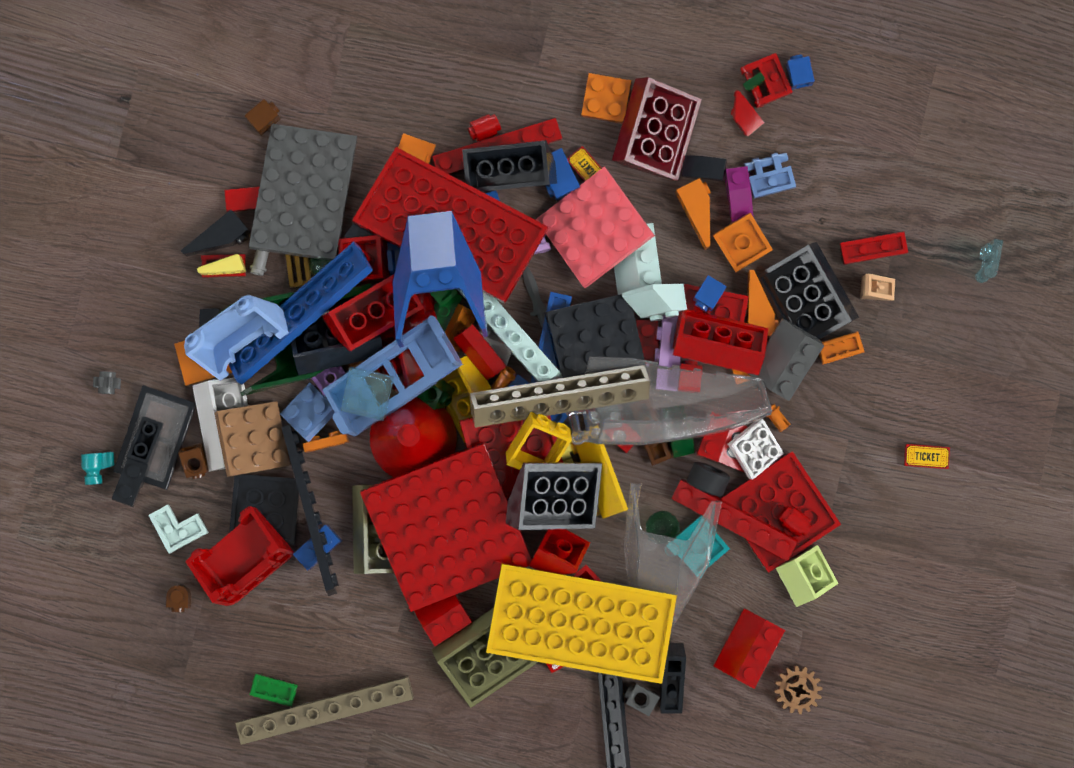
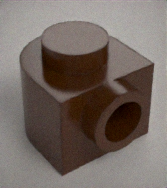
M183 585L171 587L167 592L166 607L171 608V612H185V608L191 607L190 590Z

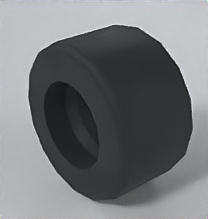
M694 462L687 478V482L691 486L715 496H723L730 480V476L724 471L702 462Z

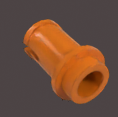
M506 366L500 371V375L492 384V390L507 387L511 381H514L516 372L511 367Z
M772 404L764 411L766 413L765 417H769L778 431L782 432L791 423L788 422L779 410L780 406Z

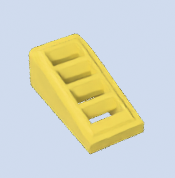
M239 254L203 265L197 269L201 275L246 272L242 257Z

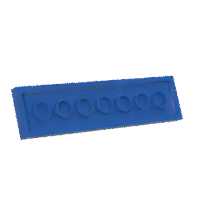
M353 241L280 306L283 309L289 332L287 335L279 339L274 333L270 338L263 333L234 354L236 362L233 364L230 362L229 366L238 383L242 385L252 378L258 370L268 364L274 356L284 350L289 343L300 336L305 329L317 321L321 315L333 307L337 301L349 293L353 287L373 271L357 243Z

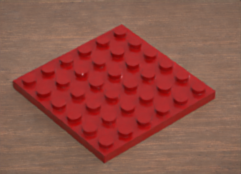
M484 442L360 491L411 612L499 578L502 564L526 568L532 561L521 531L506 524L508 499Z

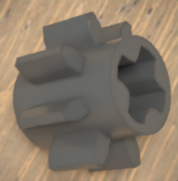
M99 371V377L93 378V387L98 388L99 394H115V389H120L121 379L116 378V372Z

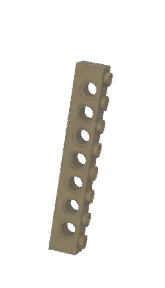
M645 365L474 392L470 393V410L476 428L525 420L530 412L549 416L649 399L650 379Z
M409 676L240 720L235 724L240 744L242 745L413 700L414 694Z

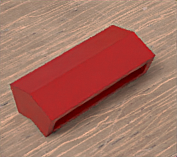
M472 322L453 337V340L486 380L492 378L506 367V364Z

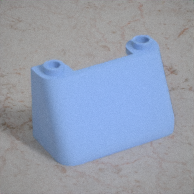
M251 295L241 297L237 302L186 337L184 343L185 354L221 381L229 375L228 371H226L228 364L236 362L234 354L263 333L269 338L274 333L279 339L289 333L283 309L273 302Z

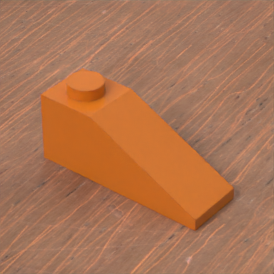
M699 178L677 189L675 194L704 250L710 247V197L708 194L711 192L707 183H702Z
M749 270L747 276V296L749 298L746 323L769 328L767 338H770L778 326V320H775V313L755 271Z

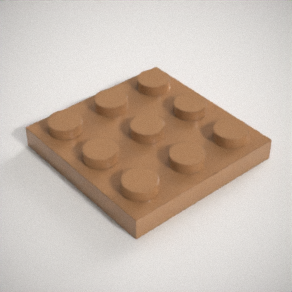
M277 401L214 412L227 477L290 466Z

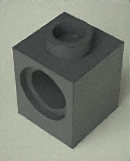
M637 683L634 686L630 685L624 694V697L627 698L625 701L627 705L647 716H650L660 698L659 695ZM642 692L646 694V701L643 704L635 703L634 697L637 693Z

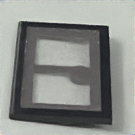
M143 385L113 472L122 473L141 419L145 416L164 423L145 483L167 490L196 403Z

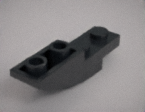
M145 416L142 417L128 452L127 461L112 496L113 501L134 507L139 491L143 487L164 423Z

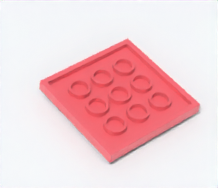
M605 167L582 183L580 188L569 193L536 219V221L548 226L546 235L584 288H587L655 236Z

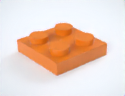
M589 73L581 117L622 124L626 113L631 80Z
M750 212L713 234V237L735 272L773 250Z

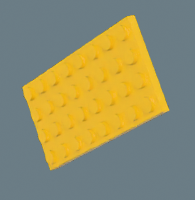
M502 564L486 653L662 684L677 595Z

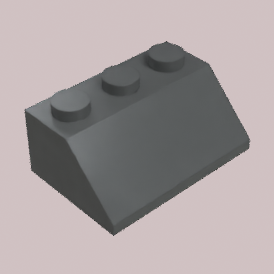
M782 318L766 344L765 357L759 376L754 374L748 375L770 391L790 401L824 345L817 337Z

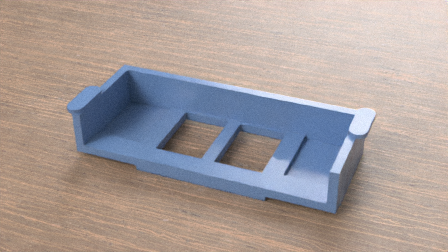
M429 316L428 319L403 335L404 347L400 348L395 340L322 389L335 412L333 420L342 434L357 436L463 365L436 317ZM409 348L424 377L405 389L390 360ZM384 365L399 393L380 405L365 377Z

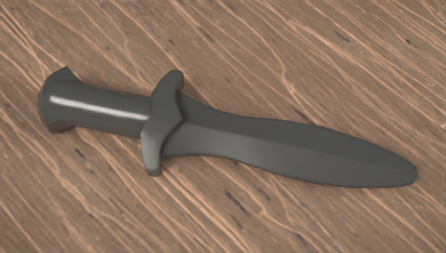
M527 266L523 272V277L533 302L534 311L530 315L538 316L541 327H543L544 312H546L547 307L540 298L536 280Z

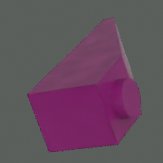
M748 166L726 169L724 179L731 223L749 212L753 216Z

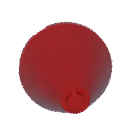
M415 397L371 426L370 447L378 465L392 477L450 456L456 450L457 431L448 411L445 408L434 410L418 397Z

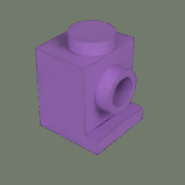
M341 366L325 369L311 379L325 396L322 389L331 384L327 381V377L334 375V381L345 375L346 372Z

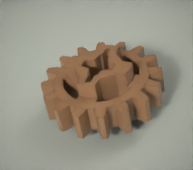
M797 665L794 666V671L786 668L787 674L780 673L781 681H775L779 689H775L774 693L780 695L776 698V701H783L781 706L783 709L789 706L790 713L797 709L798 714H802V709L804 708L810 712L809 706L812 704L816 707L815 699L822 698L817 694V691L823 690L821 686H817L820 679L812 678L815 674L814 671H810L807 674V667H803L801 671H799ZM798 675L796 680L787 682L790 677ZM807 678L812 684V690L808 689L806 685ZM800 684V687L807 693L798 692L796 695V692L789 688V686L794 688ZM784 690H787L789 692L790 701L786 699L784 695ZM806 697L809 698L805 703L799 704L800 700Z

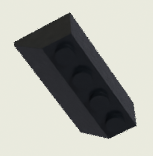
M546 140L462 149L466 184L481 192L557 184L556 164Z

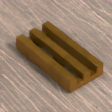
M285 254L290 288L303 286L311 279L308 257H303L306 281H303L299 256H294L298 282L294 283L291 255Z

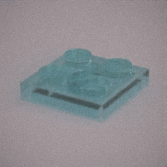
M350 367L341 411L384 421L394 377Z

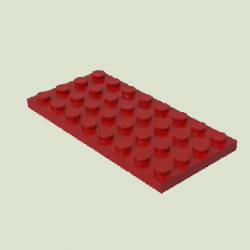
M396 147L354 216L353 223L401 248L408 216L452 211L481 271L483 292L505 304L548 231V226Z

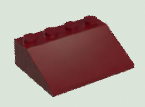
M650 77L636 78L612 161L632 169L678 181L702 99Z

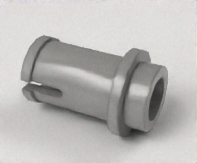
M256 250L253 264L249 267L251 269L250 273L263 276L264 272L267 271L265 266L270 252Z

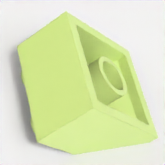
M818 545L791 558L776 568L796 607L818 598L838 584Z

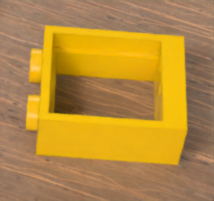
M530 412L506 452L507 465L520 470L523 463H558L572 441L570 428L564 423H556L549 420L545 415H537ZM533 428L558 437L545 460L520 450Z

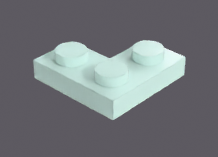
M166 505L149 514L169 554L209 533L199 514L181 523L178 522L170 505Z

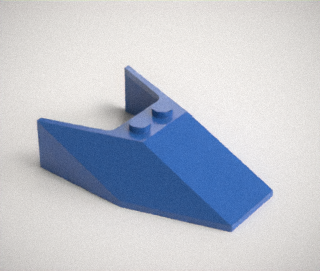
M452 211L408 216L393 278L395 338L399 347H404L403 327L410 298L414 294L452 289L462 290L482 330L483 337H488L481 271Z

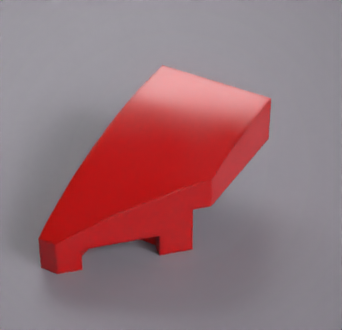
M736 90L734 92L735 100L731 115H733L734 121L744 135L749 136L763 125L764 122L742 93Z

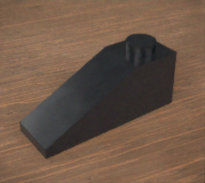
M231 209L185 246L181 252L188 257L231 247L236 244L240 245L248 239L250 231Z
M669 643L663 681L660 684V713L682 714L686 653L683 643Z

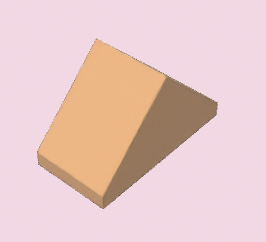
M865 274L861 277L860 299L894 301L895 279L873 274Z

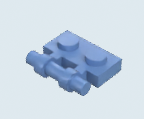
M787 153L771 154V157L763 159L754 158L751 162L744 163V166H748V171L754 170L756 175L749 177L753 199L796 188L791 166L782 168L781 165L782 162L788 161ZM774 166L775 170L763 173L762 167Z

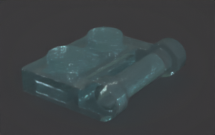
M993 239L985 244V247L981 248V270L975 275L979 283H984L997 275L1003 240Z

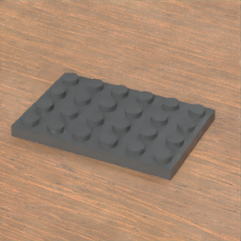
M271 124L250 237V249L332 261L337 256L357 136Z

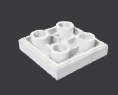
M758 418L728 443L742 469L751 480L756 478L784 454L762 418Z

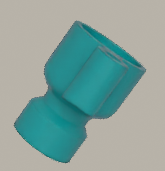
M114 452L81 454V466L86 471V476L84 477L85 485L103 483L100 470L115 465Z

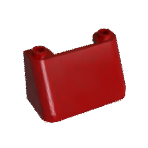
M251 506L242 510L238 518L240 525L211 549L198 548L185 561L214 604L230 606L237 603L286 563L294 554L290 545L255 507Z

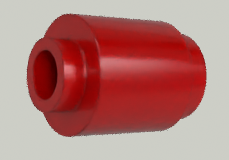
M487 114L471 121L470 127L467 129L472 140L476 139L480 142L496 135L497 131L501 130V126L495 114L491 116Z
M788 506L778 519L782 522L781 525L797 537L801 534L806 536L812 528L810 524L811 519L795 507Z

